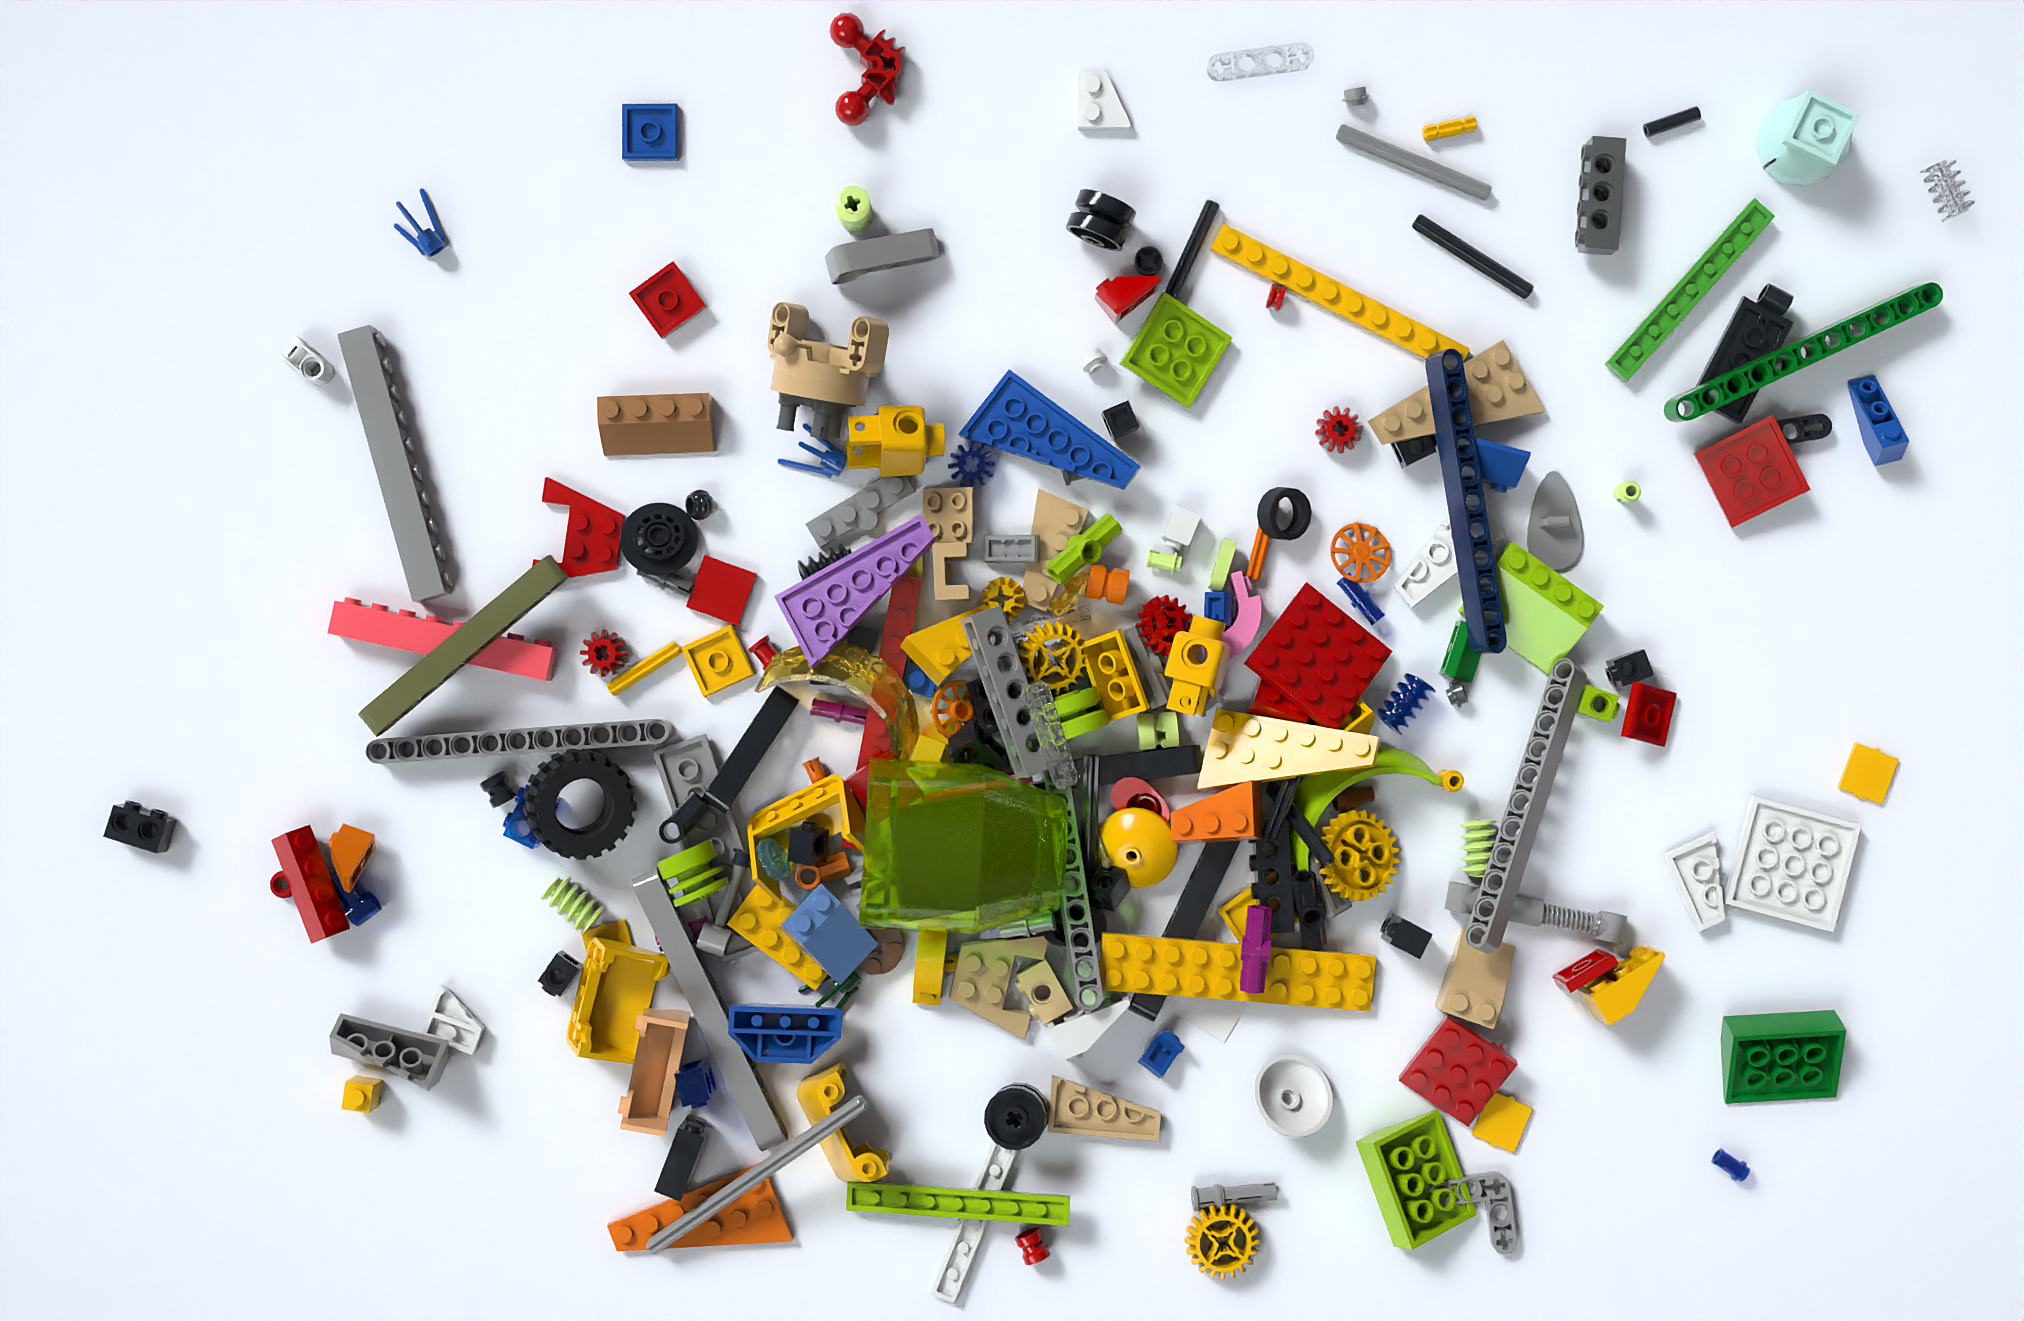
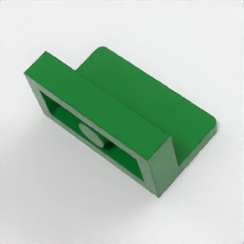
M1465 621L1455 622L1439 674L1466 683H1472L1481 654L1473 652L1470 647Z

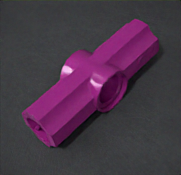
M1248 905L1246 929L1245 935L1242 937V970L1240 976V991L1246 993H1264L1266 967L1270 960L1271 938H1269L1272 908L1262 905Z

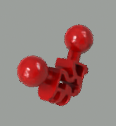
M841 13L834 17L830 24V37L836 45L842 48H855L860 53V63L867 70L861 75L862 86L857 91H846L838 97L835 102V113L842 123L848 126H858L866 121L869 116V102L874 96L878 99L881 98L887 105L894 104L895 85H897V80L901 74L900 58L906 48L896 49L894 47L896 44L894 37L886 40L884 38L885 29L880 31L872 41L864 35L865 29L858 16L852 13ZM884 64L888 67L892 64L894 65V69H888L887 71H885Z

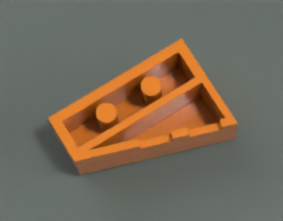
M1251 779L1171 812V841L1179 844L1262 839L1260 783Z

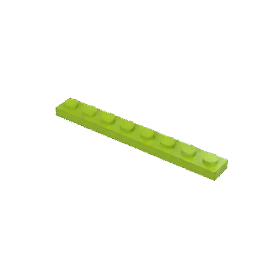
M847 1182L846 1210L1068 1226L1070 1195L883 1182Z

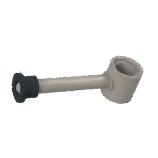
M737 848L733 849L735 855L732 860L734 866L729 878L730 883L727 884L714 924L704 923L696 945V949L720 957H724L732 936V930L725 928V924L745 867L748 868L751 860L749 852Z

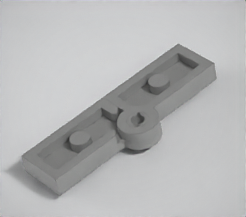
M906 476L883 477L807 522L805 525L819 548H822L857 526L864 531L875 529L878 525L879 518L877 514L886 510L915 491Z

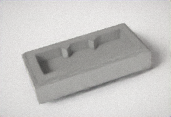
M984 535V563H1039L1040 535Z

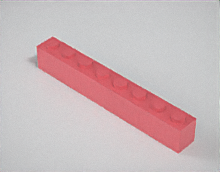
M345 597L344 602L334 601L327 633L428 655L465 623L454 620L453 625L442 623L443 618L426 614V619L416 618V612L399 609L398 613L388 612L389 606L372 603L371 608L361 606L362 600ZM508 632L507 637L500 636L468 664L551 681L559 648L550 647L551 641L535 638L534 643L523 641L524 635Z

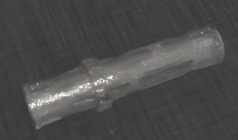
M1084 605L1069 609L1064 614L1061 611L1057 613L1058 616H1056V613L1038 618L1035 615L1030 617V620L1009 624L1008 628L1011 637L1016 641L1027 638L1025 631H1030L1033 634L1035 632L1034 624H1038L1043 629L1045 621H1049L1052 625L1055 621H1060L1063 626L1065 624L1074 626L1092 622L1089 607Z

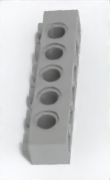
M1001 605L960 619L1016 778H1028L1057 766L1054 759V748L1048 742L1045 733V722L1039 716L1036 708V697L1029 688L1027 671L1020 662L1017 654L1018 646L1015 639L1011 637L1008 628V617L1002 611ZM990 632L995 636L994 645L989 640ZM999 659H1002L1004 662L1003 671L999 668ZM1009 685L1012 686L1014 690V695L1012 698L1008 694ZM1019 712L1023 716L1022 724H1020L1017 719ZM1028 738L1032 741L1031 751L1027 747Z

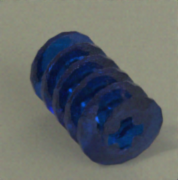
M1409 673L1404 675V679L1408 684L1398 682L1397 687L1400 692H1390V696L1394 701L1387 699L1383 701L1387 710L1381 708L1376 710L1380 720L1401 736L1403 734L1398 727L1400 725L1407 728L1410 726L1405 718H1416L1412 709H1423L1419 700L1422 699L1429 702L1430 698L1426 691L1436 693V690L1423 679Z

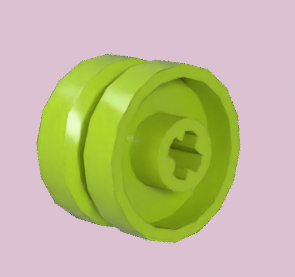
M1097 686L1081 691L1079 689L1071 691L1039 706L1043 720L1051 721L1060 717L1062 719L1061 722L1053 724L1047 729L1052 744L1109 724L1105 710L1096 709L1089 712L1086 710V708L1098 704L1101 700Z

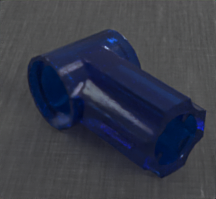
M338 874L331 878L337 895L344 904L343 910L347 918L355 926L359 927L382 910L378 899L370 891L365 890L359 880H357L351 892L348 893L344 891Z

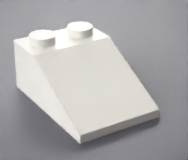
M1119 992L1103 998L1101 1005L1091 1011H1083L1076 1008L1048 1022V1028L1060 1061L1066 1059L1067 1062H1071L1083 1057L1082 1053L1088 1051L1130 1006L1125 992ZM1094 1002L1089 1003V1004H1086V1005L1092 1006V1005L1094 1004Z

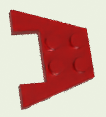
M545 477L541 502L570 506L562 563H558L569 578L618 570L621 549L620 532L625 522V515L549 477ZM533 559L532 567L540 560Z

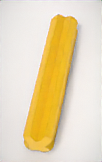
M670 642L606 684L609 692L613 696L620 694L681 655L680 647L676 642Z

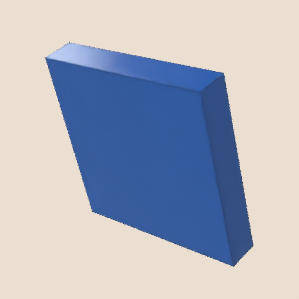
M677 103L622 104L623 161H679V106Z

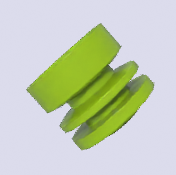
M711 839L656 863L663 880L677 878L678 883L668 890L669 894L682 889L684 895L673 900L675 907L692 905L716 894L721 888L730 883L727 876L716 881L713 875L724 870L723 866L709 868L708 863L718 856Z

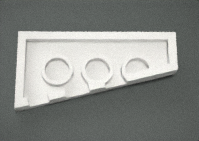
M1449 516L1394 585L1395 591L1410 609L1458 573ZM1489 527L1491 542L1493 545L1499 540V538Z

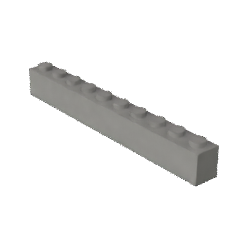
M371 325L338 333V340L412 602L422 603L452 594L450 587L453 586L452 577L448 570L445 571L442 561L445 560V552L442 545L437 543L435 536L438 533L437 524L433 517L430 518L427 508L430 507V499L427 492L422 490L420 480H423V474L420 466L415 464L413 458L415 446L412 439L407 437L405 427H408V421L404 411H400L398 400L401 399L396 384H392L390 374L393 373V368L389 358H385L383 347L386 346L383 334Z

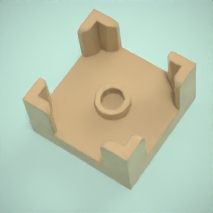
M966 542L932 544L935 601H970L968 585H947V581H952L951 564H946V561L966 560L968 558Z

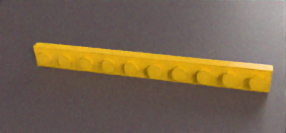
M1225 224L1222 225L1210 251L1281 287H1286L1287 290L1424 359H1427L1434 352L1451 348L1461 354L1464 362L1470 348Z

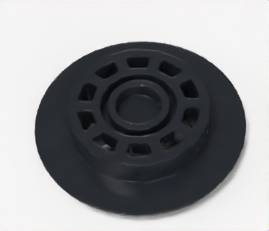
M650 503L633 511L625 520L620 532V546L626 560L637 570L650 575H668L682 569L693 558L698 546V531L692 518L681 508L668 503ZM676 539L680 541L678 545L675 544ZM673 549L672 552L667 553L668 550Z

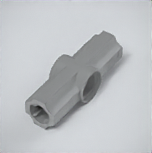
M1133 626L1122 631L1150 709L1152 710L1168 703L1170 691L1162 674L1164 672L1158 655L1153 653L1151 646H1144L1147 641L1146 638L1138 637L1142 632V628Z

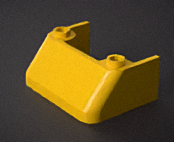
M833 774L755 812L748 820L747 831L752 879L776 903L782 901L779 879L792 873L797 864L787 861L790 828L801 826L802 822H816L820 828L829 829V837L841 832L843 838L847 842L854 843L868 859L873 857L868 822L849 786L840 775Z

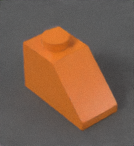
M343 823L340 830L332 834L328 847L331 848V860L344 891L350 893L375 851V834Z

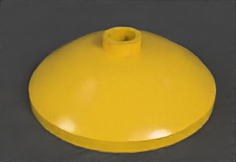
M1125 808L1111 814L1102 823L1099 830L1108 858L1112 860V866L1126 870L1130 888L1152 887L1162 882L1171 873L1178 856V844L1171 841V827L1161 816L1143 808ZM1097 842L1096 858L1099 865H1101L1103 858ZM1128 852H1135L1137 857L1131 858Z

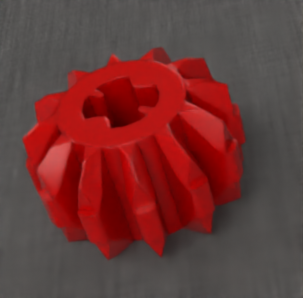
M1335 406L1332 411L1333 415L1330 411L1325 410L1323 412L1325 420L1317 419L1316 424L1323 429H1318L1314 433L1316 436H1324L1318 442L1320 446L1326 442L1329 443L1327 452L1331 453L1336 445L1337 452L1342 454L1345 449L1344 445L1347 449L1352 450L1355 447L1352 440L1357 442L1361 440V436L1355 433V431L1362 430L1363 426L1360 424L1354 425L1353 422L1359 418L1357 414L1351 418L1348 417L1350 408H1345L1341 415L1339 406ZM1337 424L1339 428H1344L1345 430L1340 435L1341 437H1339L1338 432H1333L1332 430Z
M602 630L600 637L596 632L591 633L593 642L586 639L583 640V644L589 648L588 650H580V655H588V659L584 660L582 664L583 666L592 664L590 668L591 674H595L599 670L600 676L606 677L609 669L610 673L615 675L618 673L615 664L620 667L626 665L624 661L620 660V656H628L627 651H620V648L624 647L626 642L622 640L616 643L619 636L618 633L614 632L609 637L608 630ZM607 646L606 652L609 654V658H602L601 660L602 654L599 650L600 648L606 649Z

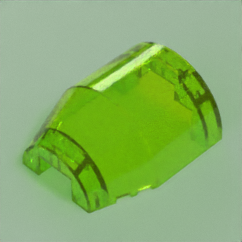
M870 757L858 928L972 935L1059 911L1063 895L1067 856L1068 824L1066 799L983 764Z

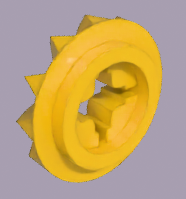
M999 577L989 581L986 588L982 590L983 595L980 602L982 605H986L988 609L1000 606L1001 603L995 602L993 599L1000 597L1002 588L1004 595L1013 597V599L1005 601V606H1001L1002 611L1004 608L1009 621L1021 613L1025 604V594L1017 581L1007 577Z

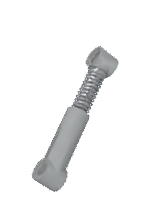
M1449 881L1444 909L1471 914L1480 888ZM1517 895L1509 921L1536 927L1542 922L1544 925L1548 923L1549 926L1553 924L1554 927L1558 925V928L1562 926L1563 929L1567 927L1568 930L1572 928L1573 931L1576 929L1578 932L1582 930L1583 933L1587 931L1588 934H1594L1596 939L1622 944L1628 916L1601 910L1598 913H1587L1586 911L1582 912L1581 910L1577 911L1576 909L1572 910L1571 908L1547 905V903L1544 904L1542 899Z

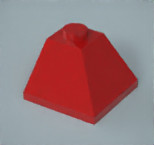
M1118 276L1112 281L1107 278L1096 287L1098 292L1095 294L1094 299L1111 321L1116 324L1158 291L1161 279L1159 276Z

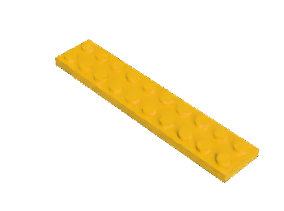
M1101 932L1098 966L1102 990L1371 1011L1376 956L1373 954L1325 950L1312 951L1301 948L1271 946L1270 960L1266 967L1264 993L1251 994L1240 991L1242 970L1241 943Z

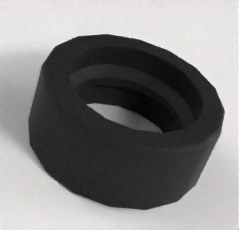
M1288 487L1270 489L1262 496L1258 504V525L1262 532L1272 539L1289 541L1297 539L1306 532L1311 521L1312 511L1310 502L1299 489ZM1287 497L1293 507V517L1290 525L1285 530H1281L1276 523V507L1280 500Z

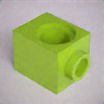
M1585 685L1576 713L1601 722H1610L1618 714L1620 704L1617 703L1619 696L1590 685ZM1596 697L1601 698L1603 701V708L1599 712H1596L1592 705Z

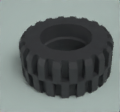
M567 749L565 754L561 755L557 752L550 756L551 761L548 763L543 761L537 766L540 769L536 775L531 774L528 780L530 787L524 790L523 797L526 799V804L523 805V810L528 820L526 822L529 828L546 848L564 858L569 859L572 856L577 860H586L589 855L593 858L602 856L601 851L605 849L609 852L616 848L614 843L619 838L622 841L626 838L628 834L625 832L627 826H633L635 819L631 815L632 811H637V802L633 800V796L636 795L634 786L630 784L629 776L619 765L599 752L595 753L589 749H582L581 751ZM575 780H593L601 786L604 792V806L600 815L594 822L582 828L571 829L562 825L555 815V803L559 793L565 786Z

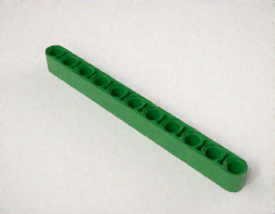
M1934 282L1912 286L1669 399L1664 405V415L1667 420L1674 423L1689 421L1936 307L1943 299V290L1940 285ZM1923 292L1925 293V296H1926V300H1925V301L1923 300V297H1922V293H1923ZM1898 303L1902 306V312L1898 309ZM1874 314L1878 317L1877 324L1874 321ZM1850 325L1854 328L1853 335L1850 333ZM1826 336L1830 339L1829 347L1825 342ZM1802 347H1804L1806 351L1805 358H1803V356L1801 355ZM1778 358L1782 363L1781 369L1777 367L1776 362ZM1753 369L1756 370L1758 375L1756 381L1752 377ZM1729 380L1733 384L1732 392L1728 390L1727 385ZM1704 392H1707L1709 396L1707 404L1703 400ZM1680 403L1683 404L1685 409L1683 416L1678 411Z

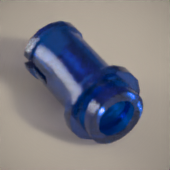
M1722 1148L1719 1151L1717 1150L1711 1159L1712 1164L1730 1174L1731 1179L1734 1181H1744L1750 1172V1168L1745 1161L1740 1162Z

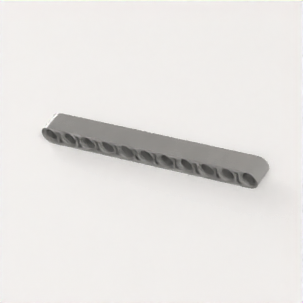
M1567 658L1557 660L1551 669L1465 932L1467 944L1485 954L1495 953L1501 945L1586 683V672ZM1529 802L1528 806L1524 809L1525 804ZM1503 881L1502 886L1498 889L1499 884ZM1485 935L1484 941L1481 942L1482 937Z
M659 718L382 738L370 741L366 746L365 754L370 762L385 764L565 751L567 749L579 750L660 744L671 739L673 726L668 720ZM657 723L665 727V735L661 739L656 738L652 732L654 725ZM629 725L634 726L638 732L636 739L633 741L628 740L625 736V730ZM602 727L606 728L610 734L608 741L605 743L601 742L597 736L599 729ZM574 729L578 730L582 735L581 742L578 745L570 741V733ZM547 731L552 733L554 737V742L550 747L544 745L542 741V736ZM519 733L526 738V744L522 749L515 745V737ZM491 735L495 736L498 740V747L494 751L487 746V740ZM464 737L470 741V749L466 753L459 746L461 739ZM436 739L443 746L441 753L438 755L432 750V744ZM407 742H411L415 748L411 757L404 751ZM380 744H383L387 749L386 756L383 759L377 755V747Z
M658 867L633 878L632 886L758 1148L763 1152L788 1141L787 1129L754 1060L728 1035L729 1008L701 950L696 949L697 942L680 906H674L673 900L676 898L673 893L669 894L668 892L670 889L668 881L663 880Z

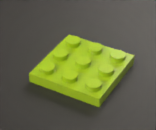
M1163 292L1119 364L1185 408H1190L1233 337L1166 292Z

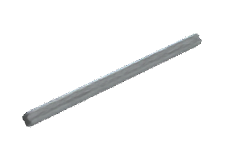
M861 1095L856 1096L648 1239L646 1248L651 1254L659 1253L866 1111L867 1101Z

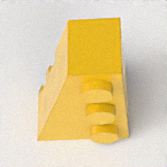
M982 605L908 635L900 647L939 686L973 656L960 619L988 608L986 605ZM992 632L989 634V640L994 637Z

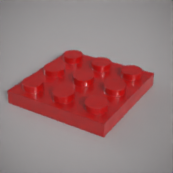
M1774 415L1763 418L1693 453L1731 528L1811 490Z
M1446 1014L1401 1072L1398 1081L1469 1127L1518 1063L1515 1058Z

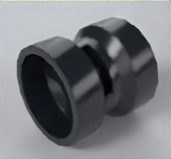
M1151 246L1141 248L1135 256V268L1142 276H1155L1159 273L1163 260L1161 253L1158 249Z
M505 771L499 772L479 784L483 792H487L490 795L489 803L492 808H496L518 795L513 787H509L507 782L508 776Z

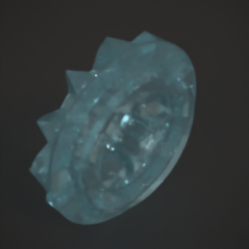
M771 838L760 841L756 847V851L759 854L757 859L761 862V868L765 869L766 875L768 877L771 876L774 881H782L788 878L790 874V861H787L788 855L784 848Z

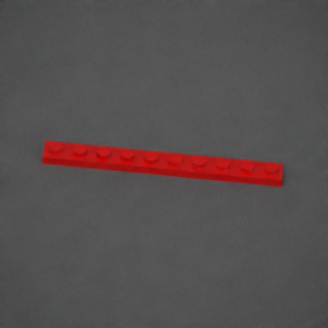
M902 576L891 589L856 771L887 751L890 747L908 655L900 645L906 636L912 634L922 579ZM853 793L868 822L870 838H872L875 820ZM844 838L842 839L841 847L859 850L854 843L847 842Z

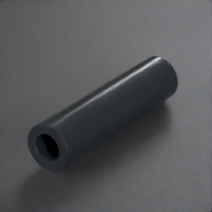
M1695 106L1643 124L1644 134L1648 138L1700 120L1701 112Z

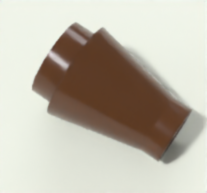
M1371 785L1349 786L1332 800V805L1336 811L1345 813L1368 802H1373L1375 799L1374 790Z

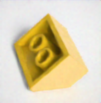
M1122 629L1083 642L1086 646L1081 650V653L1089 654L1083 658V661L1087 665L1086 669L1092 686H1097L1101 697L1099 705L1101 709L1105 710L1109 722L1150 709Z

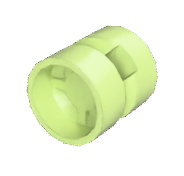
M1175 711L1161 712L1158 717H1154L1152 713L1136 715L1140 751L1154 750L1157 745H1161L1163 749L1179 747L1178 724Z

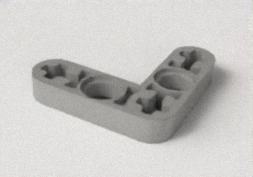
M1492 1171L1463 1175L1464 1178L1444 1180L1441 1184L1430 1187L1429 1194L1437 1189L1438 1186L1453 1190L1451 1184L1457 1183V1194L1460 1199L1455 1201V1205L1485 1201L1489 1238L1492 1247L1498 1253L1505 1255L1515 1250L1517 1235L1510 1184L1502 1173ZM1494 1179H1497L1500 1183H1503V1186L1498 1187L1497 1192H1495L1491 1187L1483 1188L1485 1194H1482V1187L1479 1180H1483V1184L1485 1186L1492 1185L1494 1183ZM1463 1181L1473 1182L1476 1186L1475 1192L1470 1195L1472 1201H1466L1461 1193L1460 1184ZM1445 1196V1201L1443 1202L1439 1199L1441 1206H1446L1449 1202V1196ZM1496 1206L1506 1207L1507 1215L1504 1219L1496 1220L1493 1218L1492 1211ZM1494 1226L1503 1227L1504 1234L1510 1239V1241L1506 1242L1505 1247H1502L1497 1242V1240L1501 1239V1231L1499 1228L1494 1229Z

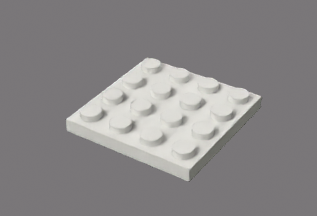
M1750 796L1723 903L1834 933L1862 825L1760 797Z

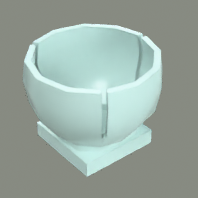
M1810 89L1803 95L1778 103L1759 126L1756 150L1761 166L1777 158L1775 162L1764 170L1780 183L1800 187L1829 178L1849 154L1852 130L1860 114Z

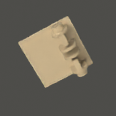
M973 487L923 489V517L936 539L934 544L973 543Z

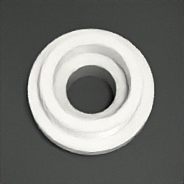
M1100 349L1091 350L1082 356L1081 362L1083 364L1081 367L1084 372L1098 373L1105 368L1108 357Z

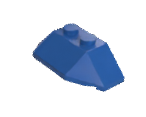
M769 1003L729 1005L728 1035L755 1062L812 1064L841 1038L842 1009L824 1006L817 1008L815 1005Z

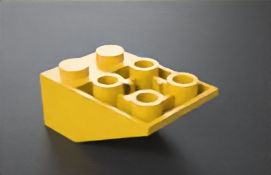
M1638 946L1629 953L1630 957L1622 962L1617 960L1619 963L1617 966L1578 988V992L1593 1016L1610 1026L1633 1012L1666 956L1664 952L1650 946Z

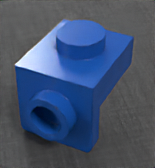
M1205 592L1204 617L1226 623L1225 626H1231L1232 592Z
M1163 1030L1153 1037L1138 1063L1160 1079L1165 1075L1176 1056L1184 1050L1185 1046L1180 1043L1178 1036Z

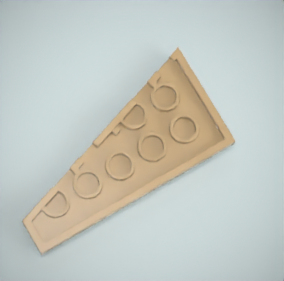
M1504 340L1463 363L1473 427L1507 419H1516L1527 415L1541 414L1546 411ZM1428 385L1368 420L1381 445L1436 434Z

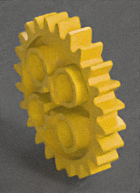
M1366 810L1347 811V813L1337 814L1338 818L1329 820L1331 827L1322 828L1326 837L1321 838L1333 853L1335 860L1328 866H1323L1319 874H1327L1324 884H1333L1331 892H1340V898H1349V901H1368L1369 898H1377L1378 892L1387 891L1384 884H1393L1389 875L1398 873L1392 867L1393 864L1400 863V860L1394 858L1393 855L1399 851V848L1392 847V843L1397 838H1389L1388 834L1391 831V827L1382 828L1385 820L1376 819L1375 813L1367 814Z

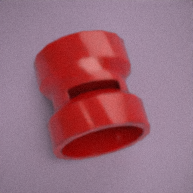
M1040 1227L1028 1229L1015 1237L1017 1246L1022 1248V1258L1027 1266L1039 1263L1051 1255L1048 1246L1042 1241L1043 1234Z

